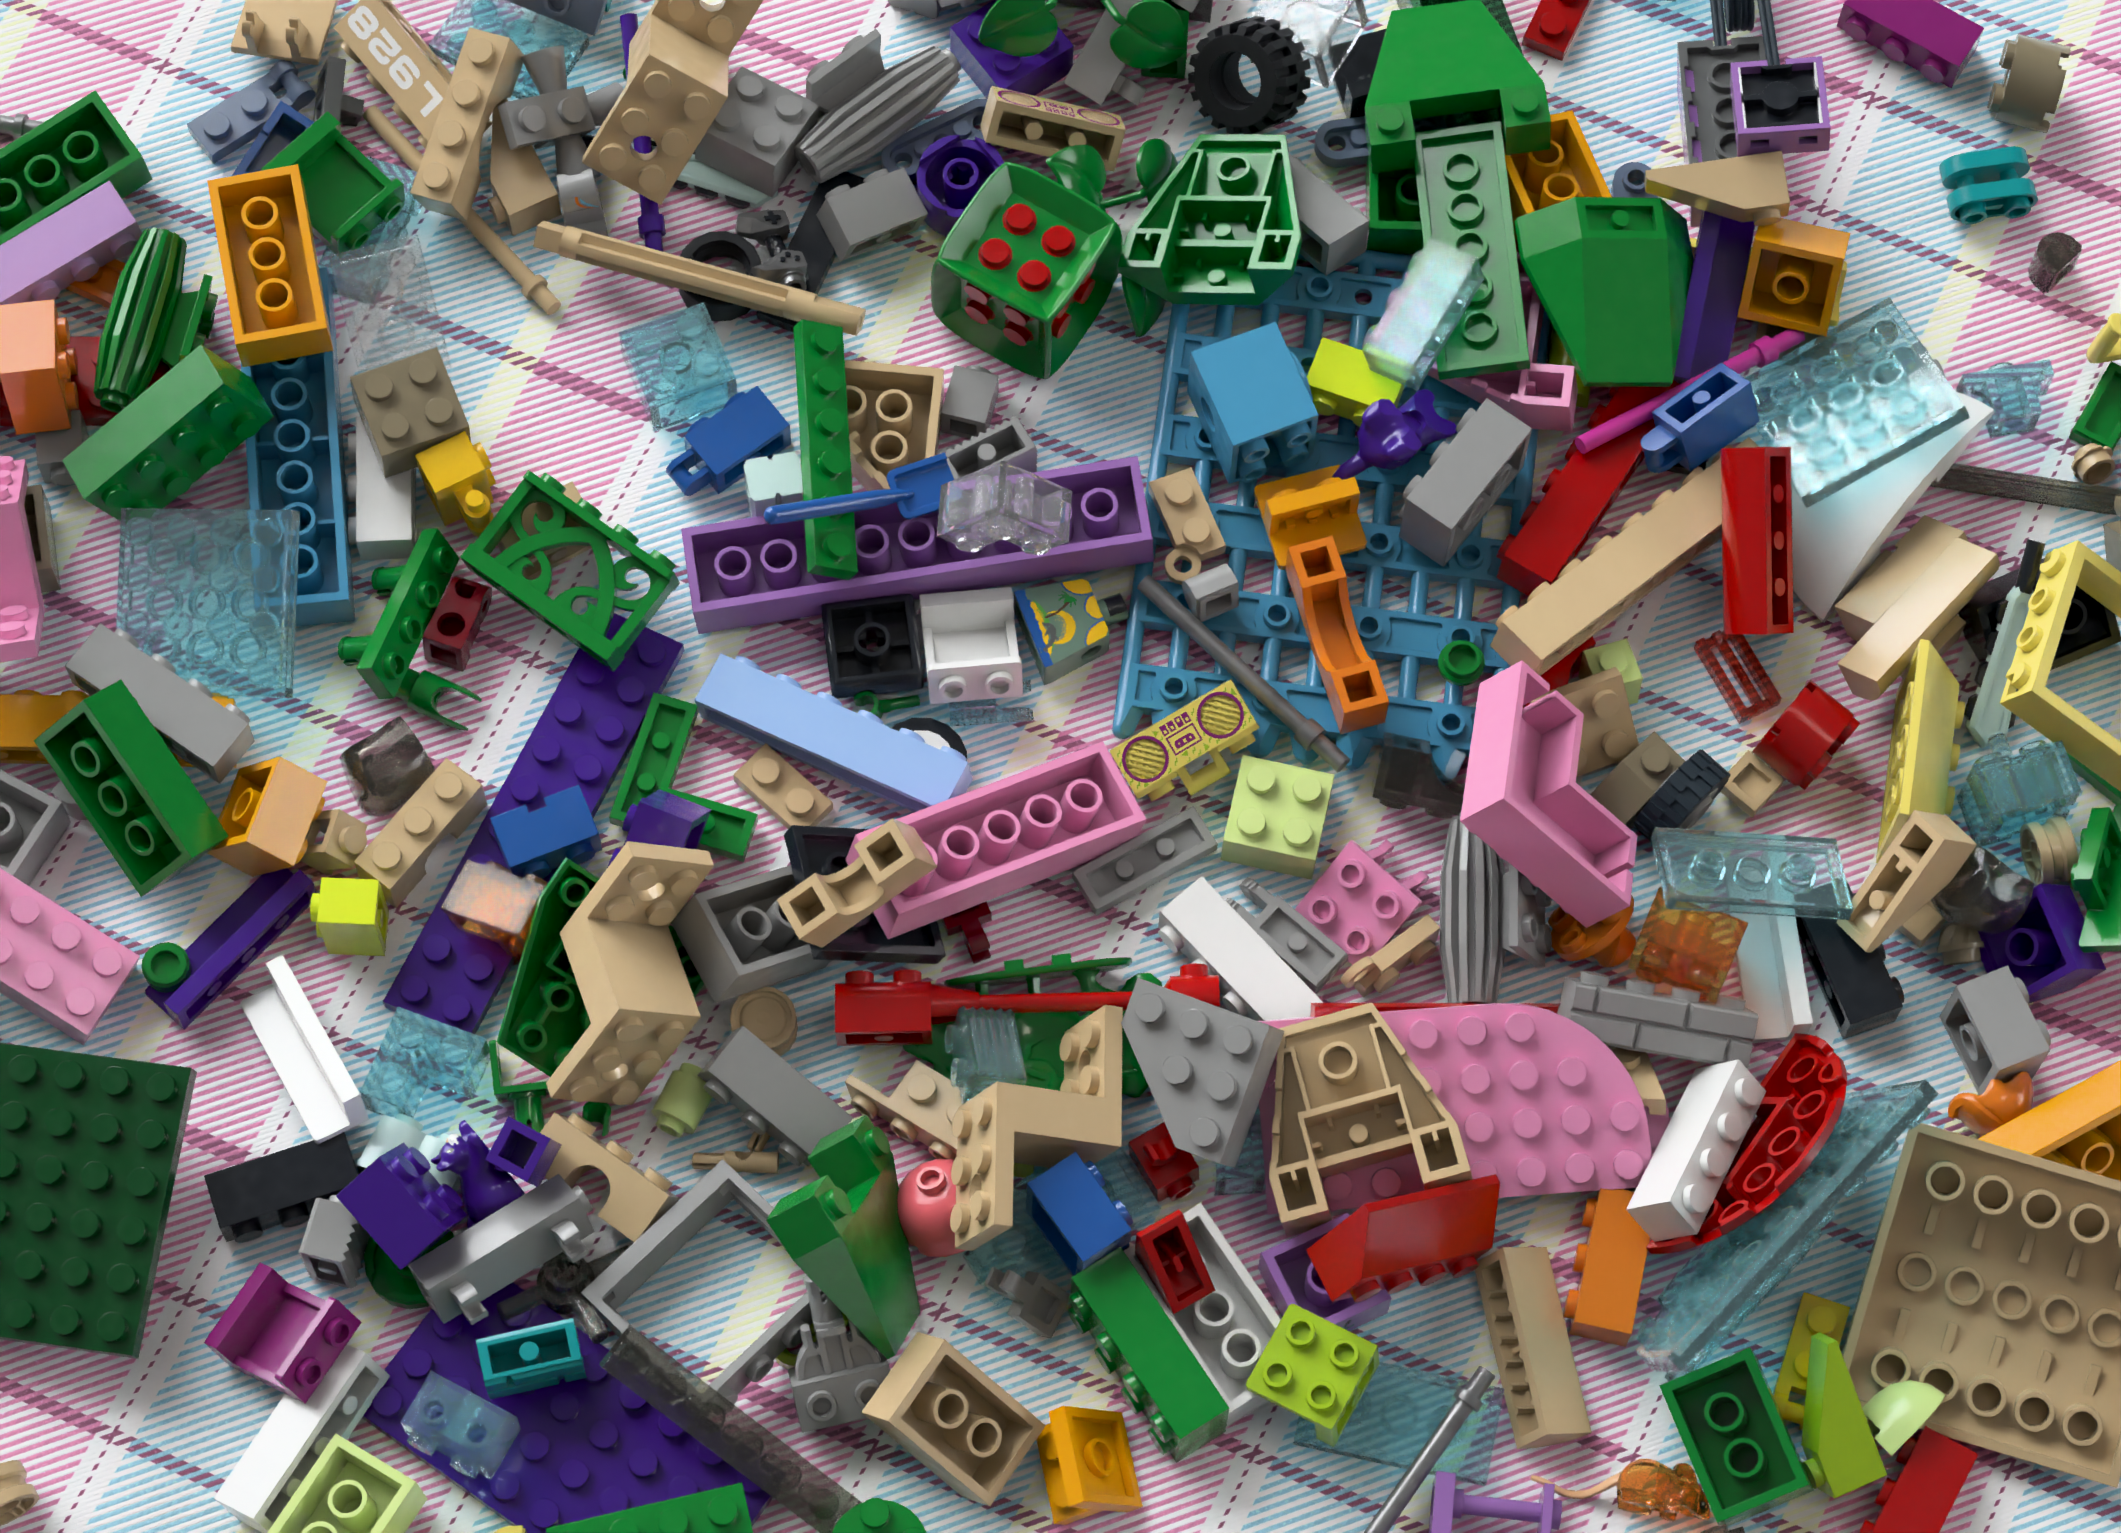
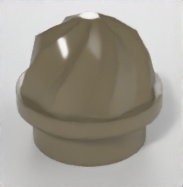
M1954 921L1940 932L1939 946L1936 948L1937 953H1942L1943 965L1948 966L1980 962V949L1985 947L1976 927L1962 921Z

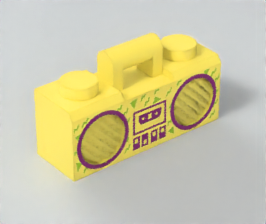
M1230 679L1110 750V753L1137 799L1146 794L1151 802L1160 798L1175 788L1171 780L1177 776L1181 778L1189 794L1192 796L1231 773L1220 751L1228 747L1231 754H1234L1256 741L1252 732L1259 729L1260 726L1233 680ZM1209 752L1213 762L1190 775L1185 765Z

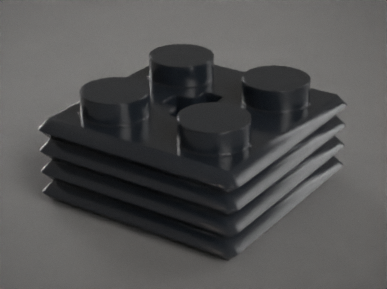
M912 594L826 603L821 606L832 696L840 699L855 697L858 693L869 691L873 694H883L923 688L924 673ZM876 641V645L879 647L878 651L869 652L867 642Z

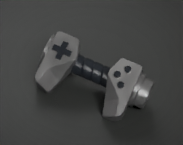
M767 209L758 212L740 213L737 216L735 226L736 234L754 239L758 244L766 246L771 257L765 263L752 267L753 276L806 291V281L809 280L805 257L801 251L787 250L783 242L788 239V234L790 233V222L784 210Z

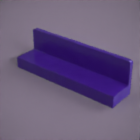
M1704 210L1702 212L1673 379L1679 384L1729 359L1755 230L1754 221L1739 222Z
M288 868L262 874L185 950L191 962V976L174 992H159L149 985L145 989L146 996L185 1030L310 906L312 894L317 893L313 881L300 869L295 874Z

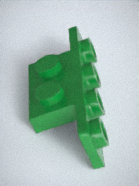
M2121 804L2114 806L2113 813L2110 807L2092 808L2087 828H2083L2081 831V851L2078 863H2074L2071 868L2072 887L2074 891H2079L2087 909L2079 940L2080 949L2084 953L2121 951Z

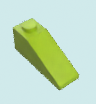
M1819 1332L1811 1336L1801 1446L1807 1460L1802 1463L1814 1489L1818 1488V1490L1835 1499L1886 1476L1887 1473L1838 1342Z

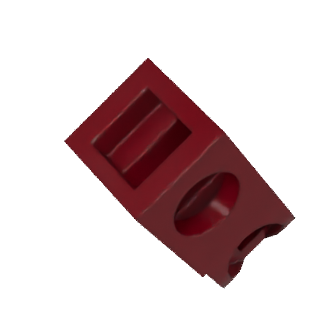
M455 576L451 580L423 634L422 641L425 660L464 672L470 659V649L480 630V625L489 610L492 599V587L459 576Z

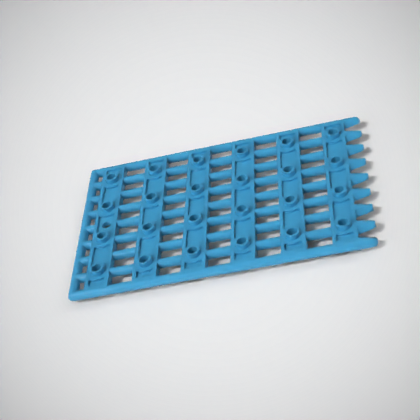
M1366 250L1361 255L1344 264L1358 267L1357 274L1333 271L1325 276L1315 266L1313 268L1295 266L1293 276L1260 305H1217L1213 337L1186 333L1190 304H1172L1145 492L1153 538L1154 559L1156 545L1173 547L1148 491V484L1150 481L1166 476L1168 463L1195 466V477L1226 544V550L1223 554H1229L1228 566L1239 583V606L1202 623L1234 653L1236 640L1264 644L1260 676L1307 720L1313 718L1326 730L1325 736L1328 739L1336 740L1337 747L1350 758L1349 763L1345 766L1346 769L1353 771L1360 768L1365 763L1374 744L1382 745L1386 767L1396 777L1403 776L1409 772L1419 751H1428L1432 773L1436 779L1442 783L1451 781L1457 776L1465 757H1469L1476 707L1462 706L1464 686L1453 685L1448 681L1445 684L1443 703L1416 700L1420 664L1438 666L1440 652L1447 644L1453 641L1466 640L1475 644L1482 651L1485 659L1484 673H1492L1494 676L1511 667L1490 646L1498 627L1493 623L1471 621L1475 586L1503 590L1500 609L1501 616L1513 605L1519 608L1521 592L1496 578L1502 561L1496 555L1504 540L1481 537L1483 518L1444 567L1400 538V527L1390 526L1394 492L1403 493L1416 475L1424 477L1432 467L1429 461L1433 453L1443 441L1446 442V439L1429 444L1424 452L1418 450L1408 463L1399 468L1388 470L1372 466L1355 476L1358 487L1376 489L1372 523L1361 522L1367 540L1366 548L1340 555L1344 569L1366 572L1362 607L1351 605L1358 634L1368 656L1372 660L1376 658L1401 662L1398 695L1397 697L1388 696L1389 705L1385 723L1340 735L1295 598L1289 597L1290 583L1286 571L1278 568L1259 508H1254V488L1257 485L1258 479L1252 482L1239 481L1236 506L1209 502L1213 469L1222 470L1199 417L1175 414L1179 381L1188 382L1190 352L1231 338L1235 307L1262 310L1260 327L1276 322L1278 325L1280 313L1306 316L1303 347H1287L1299 359L1307 376L1322 339L1324 318L1350 321L1348 346L1366 351L1369 324L1396 327V339L1405 274L1409 271L1426 268L1425 257ZM1299 254L1298 259L1306 260L1302 255ZM1376 269L1403 272L1402 279L1375 276ZM1359 293H1366L1372 300L1370 303L1362 305L1356 302L1355 296ZM1545 309L1536 362L1540 364H1546L1551 324ZM1394 353L1392 359H1389L1409 366L1405 388L1397 409L1405 404L1418 390L1422 389L1433 392L1435 396L1433 407L1436 413L1446 420H1449V416L1462 418L1468 409L1473 408L1477 411L1481 406V403L1394 357ZM1339 416L1337 435L1316 432L1314 451L1307 460L1293 467L1278 466L1267 470L1265 475L1287 478L1343 464L1360 450L1358 438L1355 437L1356 424L1350 419ZM1532 429L1523 468L1493 504L1512 507L1509 534L1511 533L1514 536H1517L1523 526L1519 524L1520 519L1531 503L1539 429ZM1247 557L1275 560L1270 595L1243 591ZM1182 560L1181 572H1188L1192 566L1187 560ZM1154 562L1136 564L1112 726L1114 736L1119 739H1127L1134 733L1143 714L1151 715L1152 724H1155L1232 679L1260 726L1259 729L1252 732L1256 741L1247 746V749L1254 757L1261 759L1269 755L1282 732L1289 733L1293 754L1300 763L1307 765L1315 761L1319 755L1313 750H1305L1294 739L1295 733L1216 660L1213 673L1186 670L1190 636L1137 589L1139 583L1147 575L1152 576ZM1384 574L1411 578L1407 612L1380 609ZM1156 580L1191 612L1186 602L1182 585ZM1430 580L1457 584L1453 618L1426 615ZM1145 629L1172 632L1168 667L1140 664ZM1282 646L1310 650L1305 685L1278 682Z

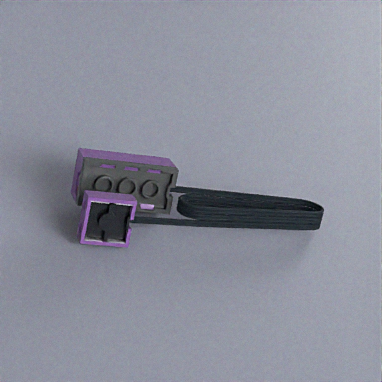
M1710 0L1714 43L1713 40L1677 42V94L1684 164L1782 151V154L1829 151L1831 127L1822 56L1785 59V64L1780 65L1770 0H1757L1763 36L1731 38V45H1727L1726 27L1728 32H1733V30L1738 32L1740 29L1741 31L1753 30L1755 21L1754 0ZM1689 206L1691 227H1699L1703 210Z

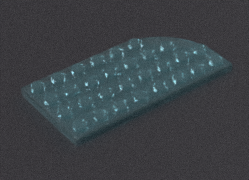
M1920 1080L1846 1093L1844 1106L1831 1135L1799 1180L1761 1214L1739 1228L1705 1243L1659 1295L1656 1301L1662 1306V1309L1655 1319L1649 1316L1643 1320L1636 1336L1641 1345L1635 1351L1652 1370L1665 1373L1682 1370L1687 1372L1704 1358L1706 1351L1703 1347L1714 1335L1719 1337L1734 1326L1739 1318L1736 1312L1747 1300L1751 1302L1760 1297L1771 1284L1768 1277L1779 1265L1781 1267L1788 1265L1802 1252L1803 1246L1800 1243L1811 1231L1817 1232L1833 1219L1835 1211L1832 1208L1843 1197L1848 1198L1862 1188L1867 1181V1177L1864 1174L1875 1162L1877 1164L1882 1163L1897 1150L1899 1143L1896 1139L1906 1129L1911 1130L1926 1119L1931 1111L1927 1106L1939 1094L1927 1080Z

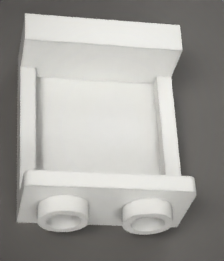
M1012 587L919 595L930 704L1023 696L1022 662L1019 657L1015 630Z

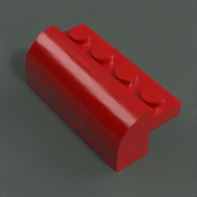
M1791 447L1721 448L1724 634L1767 635L1794 633Z

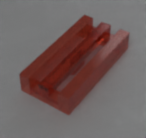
M1718 630L1712 633L1710 638L1705 640L1703 637L1695 642V652L1739 724L1780 704L1782 697L1744 635L1724 634V631ZM1728 641L1732 643L1742 662L1746 666L1747 670L1749 671L1750 675L1752 676L1753 680L1755 681L1756 685L1758 686L1759 690L1764 696V700L1761 699L1760 695L1758 694L1748 675L1744 671L1743 667L1741 666L1740 662L1738 661L1737 657L1735 656L1734 652L1729 646ZM1717 647L1752 706L1746 708L1711 649Z

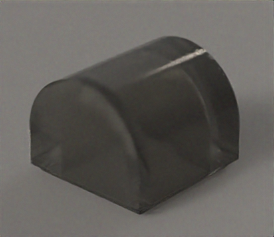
M2056 232L2044 236L2040 240L2028 268V275L2033 285L2043 294L2045 292L2048 293L2074 269L2082 252V245L2065 233Z

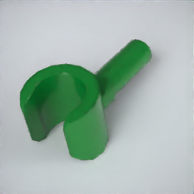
M864 691L858 693L853 699L855 705L859 707L867 704L874 705L873 709L869 712L875 714L880 719L883 713L920 706L918 694L895 699L878 700L877 696L872 692Z
M589 1101L585 1103L582 1117L590 1123H601L603 1125L602 1136H606L610 1130V1105L608 1103Z

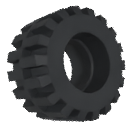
M1264 16L1244 18L1213 29L1207 33V38L1201 39L1196 45L1199 53L1191 55L1189 62L1194 67V72L1188 73V83H1194L1195 91L1191 92L1193 102L1200 101L1202 107L1198 111L1204 118L1211 116L1213 118L1211 125L1218 130L1226 127L1228 134H1254L1284 123V120L1290 119L1298 113L1296 107L1304 105L1308 96L1302 91L1310 88L1311 78L1305 76V70L1311 69L1309 59L1303 60L1301 52L1306 49L1302 42L1295 43L1292 40L1295 33L1289 27L1280 30V21L1273 18L1265 21ZM1242 54L1251 59L1258 69L1261 81L1258 97L1250 94L1241 82L1239 61Z

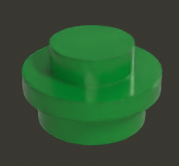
M1466 640L1453 641L1447 644L1440 652L1438 658V669L1442 677L1449 683L1457 686H1467L1476 682L1481 677L1485 667L1482 651L1475 644Z

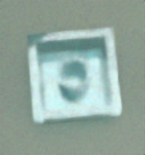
M704 302L619 332L622 357L653 432L723 408L725 403L737 394L736 377Z

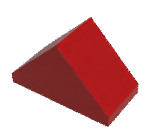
M1179 1209L1136 1233L1134 1253L1173 1314L1216 1291L1184 1215Z

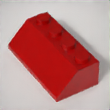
M1494 1174L1366 1203L1306 1250L1331 1301L1335 1302L1352 1297L1354 1302L1358 1303L1371 1298L1383 1289H1386L1388 1294H1394L1409 1287L1416 1281L1419 1282L1420 1286H1427L1440 1280L1446 1274L1451 1273L1453 1278H1459L1475 1270L1479 1266L1477 1259L1493 1248L1500 1181L1497 1175Z

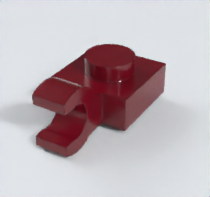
M987 901L941 919L948 937L959 932L962 933L973 964L991 958L988 950L990 949V944L981 924L992 921V913Z

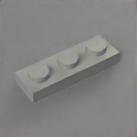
M1192 806L1072 872V879L1095 916H1098L1217 850L1218 843L1196 808Z

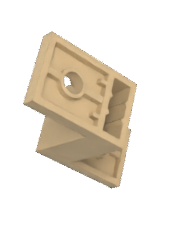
M655 0L629 43L627 84L585 151L582 163L661 205L728 98L729 55L763 0H723L716 5H709L702 0ZM639 136H648L656 142L657 147L650 153L642 154L635 151L631 143Z
M627 841L560 931V936L591 1024L546 1082L551 1098L574 1100L577 1102L589 1101L616 1105H633L701 1018L668 926L714 867L709 851Z
M1104 1005L1065 1031L1060 1043V1058L1064 1061V1081L1061 1084L1060 1091L997 1081L958 1107L952 1122V1133L957 1138V1157L951 1169L952 1183L956 1185V1204L952 1209L950 1217L951 1230L955 1232V1249L973 1251L1013 1227L1014 1163L1051 1168L1076 1152L1084 1163L1090 1160L1095 1164L1122 1147L1121 1022L1123 1020V1007Z

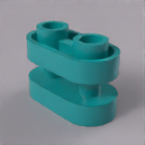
M2011 146L1961 153L1944 160L1939 165L1942 184L1947 189H1956L1946 198L1950 217L1961 221L1962 224L1971 225L1990 217L2005 216L2006 218L2013 219L2027 215L2037 203L2038 197L2034 182L2028 178H2021L2030 170L2026 150L2022 147Z

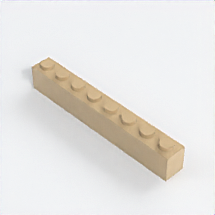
M1748 437L1743 442L1738 444L1736 447H1733L1729 444L1724 448H1743L1759 446L1750 437ZM1721 450L1713 458L1712 465L1705 470L1701 467L1694 469L1684 479L1681 488L1673 493L1668 489L1662 493L1652 504L1651 510L1645 515L1637 512L1630 517L1622 526L1621 533L1611 538L1609 535H1606L1598 541L1591 549L1590 556L1582 562L1578 558L1572 560L1558 576L1559 579L1550 585L1545 581L1529 595L1527 603L1522 607L1518 608L1516 605L1509 607L1495 623L1498 630L1490 646L1510 666L1522 660L1541 676L1722 538Z

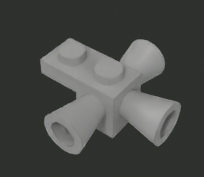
M563 45L540 49L522 56L521 60L540 95L504 102L498 106L510 150L534 145L535 149L555 145L557 175L565 174L571 176L590 169L591 167L582 163L583 155L587 150L582 136L595 130V126L603 124L624 88L619 83L614 82L588 95L585 93L584 86L567 89ZM593 169L595 179L600 177V172Z

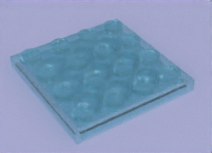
M1890 297L1829 330L1826 337L1820 335L1745 377V379L1751 382L1760 421L1754 427L1767 447H1791V485L1806 508L1970 418L1965 405Z
M121 508L116 629H122L138 642V649L148 656L152 657L156 653L168 660L175 667V674L185 681L189 682L193 678L201 682L212 692L213 696L293 698L300 511Z

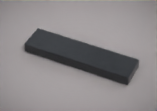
M845 171L818 184L787 250L801 251L805 257L809 280L806 281V291L819 293L837 255L816 215L826 200L825 195L834 188L844 184H848L850 189L864 183L863 180L865 178ZM757 310V319L794 333L793 327L798 321Z

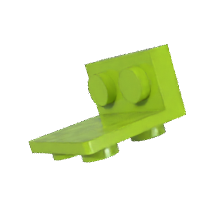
M1290 1304L1249 1376L1246 1387L1248 1391L1315 1424L1316 1438L1334 1447L1380 1364L1378 1345L1295 1304Z

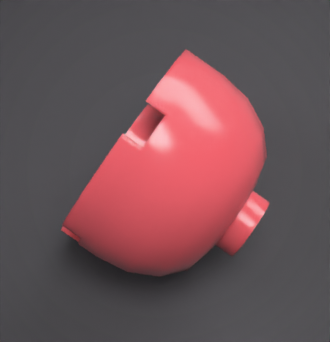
M934 1159L921 1163L905 1176L898 1189V1215L908 1243L917 1247L921 1254L928 1257H948L966 1251L955 1249V1232L951 1230L950 1226L951 1212L956 1204V1185L952 1183L951 1169L954 1162L952 1159Z

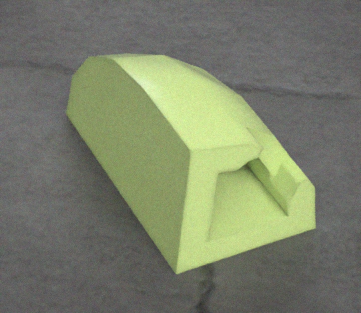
M1908 1380L1890 1384L1875 1394L1862 1409L1871 1433L1875 1436L1874 1439L1892 1456L1943 1401L1945 1394L1928 1383Z

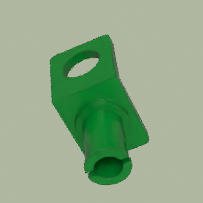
M496 1040L489 1041L494 1096L497 1101L508 1100L513 1102L515 1120L526 1126L532 1123V1129L540 1133L545 1126L542 1099L546 1098V1095H550L546 1085L547 1081L503 1086L499 1045Z

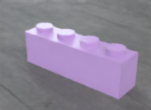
M110 180L0 245V305L55 299L61 290L70 286L74 281L88 280L98 272L99 267L115 258H124L132 253L142 232L137 221Z

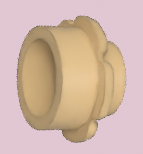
M2095 443L2081 447L2075 453L2074 461L2071 465L2074 476L2076 478L2080 477L2087 485H2094L2104 481L2115 469V462L2112 459L2113 451L2109 446L2102 447V445Z

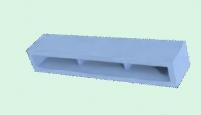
M720 653L695 698L701 718L761 745L766 743L779 753L912 812L966 793L973 780L966 757L957 750L947 746L937 749L926 744L925 740L912 730L901 728L897 731L883 725L884 722L878 716L866 710H859L858 713L842 707V703L828 693L818 692L815 695L801 689V685L787 675L777 674L774 677L760 671L761 668L755 662L743 656H736L733 659Z

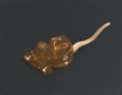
M1638 1459L1626 1465L1619 1473L1590 1489L1583 1491L1567 1490L1556 1484L1554 1492L1560 1496L1572 1499H1587L1616 1486L1618 1509L1646 1516L1651 1515L1652 1511L1659 1512L1660 1518L1672 1522L1676 1520L1677 1514L1680 1513L1687 1517L1709 1520L1711 1518L1707 1498L1697 1483L1695 1471L1686 1463H1677L1672 1470L1656 1460ZM1532 1475L1530 1477V1480L1542 1485L1545 1483L1554 1484L1539 1476Z

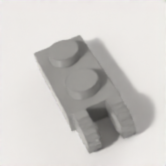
M1247 877L1239 885L1240 889L1249 900L1263 909L1261 913L1255 918L1238 902L1231 898H1227L1226 901L1297 976L1317 994L1348 961L1349 955L1280 896L1274 897L1254 879Z

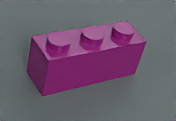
M1846 0L1837 23V27L1843 29L1851 38L1869 43L1883 51L1889 59L1903 62L1920 71L1926 79L1935 83H1942L1949 88L1953 87L1977 50L1984 31V27L1934 0Z

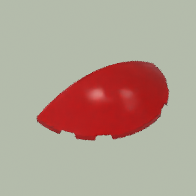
M1794 1034L1760 1083L1766 1090V1093L1756 1112L1757 1117L1747 1130L1698 1234L1657 1242L1651 1239L1646 1247L1650 1254H1668L1691 1249L1739 1228L1774 1204L1805 1173L1823 1148L1839 1119L1844 1106L1848 1082L1843 1060L1834 1053V1049L1825 1040L1810 1034Z

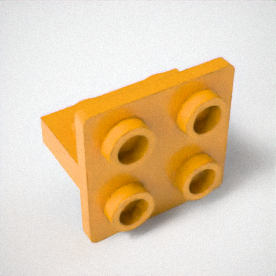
M1334 465L1255 486V499L1277 566L1280 570H1285L1288 547L1332 535L1339 556L1366 548L1367 540L1357 513L1360 490L1356 478L1352 477L1344 480L1339 477L1332 478L1341 465Z

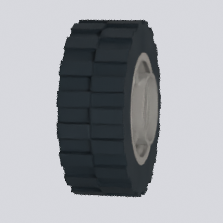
M1703 749L1698 750L1660 785L1637 816L1633 826L1658 849L1664 851L1704 815L1728 782L1731 774Z

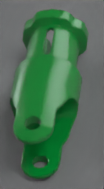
M408 668L395 697L407 702L409 709L451 728L468 731V728L440 715L437 710L438 699L444 693L459 692L482 702V699L477 694L467 688L427 670H423L420 673Z

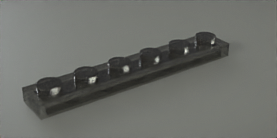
M631 1325L626 1328L599 1365L819 1533H832L839 1519L849 1509L862 1503L849 1491Z

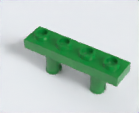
M438 528L422 530L406 565L375 568L371 577L373 589L378 590L377 594L379 596L391 595L372 635L359 637L345 636L339 641V658L344 660L343 663L346 666L358 665L356 670L378 699L395 698L423 638V634L460 559Z

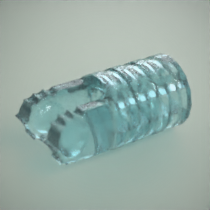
M1023 680L1024 695L1031 691V680ZM996 699L948 703L950 727L1034 721L1033 709L1026 707L996 709Z

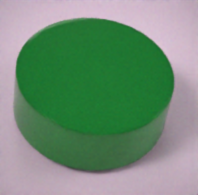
M170 942L156 944L143 957V975L147 983L159 992H174L191 976L192 967L185 950L177 944Z

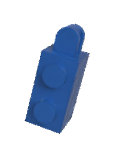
M1721 362L1652 412L1655 428L1641 439L1646 467L1650 472L1662 473L1679 463L1691 472L1720 451L1721 448H1724L1760 422L1751 382Z
M758 386L747 393L739 392L732 396L718 413L710 418H700L690 426L687 434L684 435L686 452L675 458L667 466L666 473L685 496L697 493L708 484L720 494L745 477L744 464L746 460L764 456L771 459L773 455L790 446V424ZM696 466L699 471L692 475L689 469Z

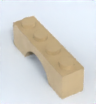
M469 27L410 191L412 196L426 210L465 221L468 219L481 183L479 154L485 127L498 103L505 98H511L523 65L521 57L524 54L509 37Z

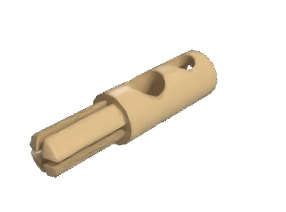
M695 1152L692 1156L693 1169L712 1170L723 1159L736 1172L778 1174L779 1152Z

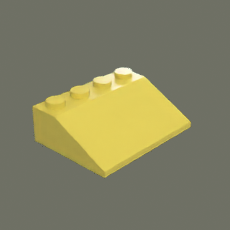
M1920 639L1896 692L1876 863L1881 859L1914 810L1950 815L1954 804L1955 787L1948 786L1949 771L1955 772L1959 761L1960 744L1953 743L1954 728L1961 729L1965 702L1958 701L1960 684L1930 640Z

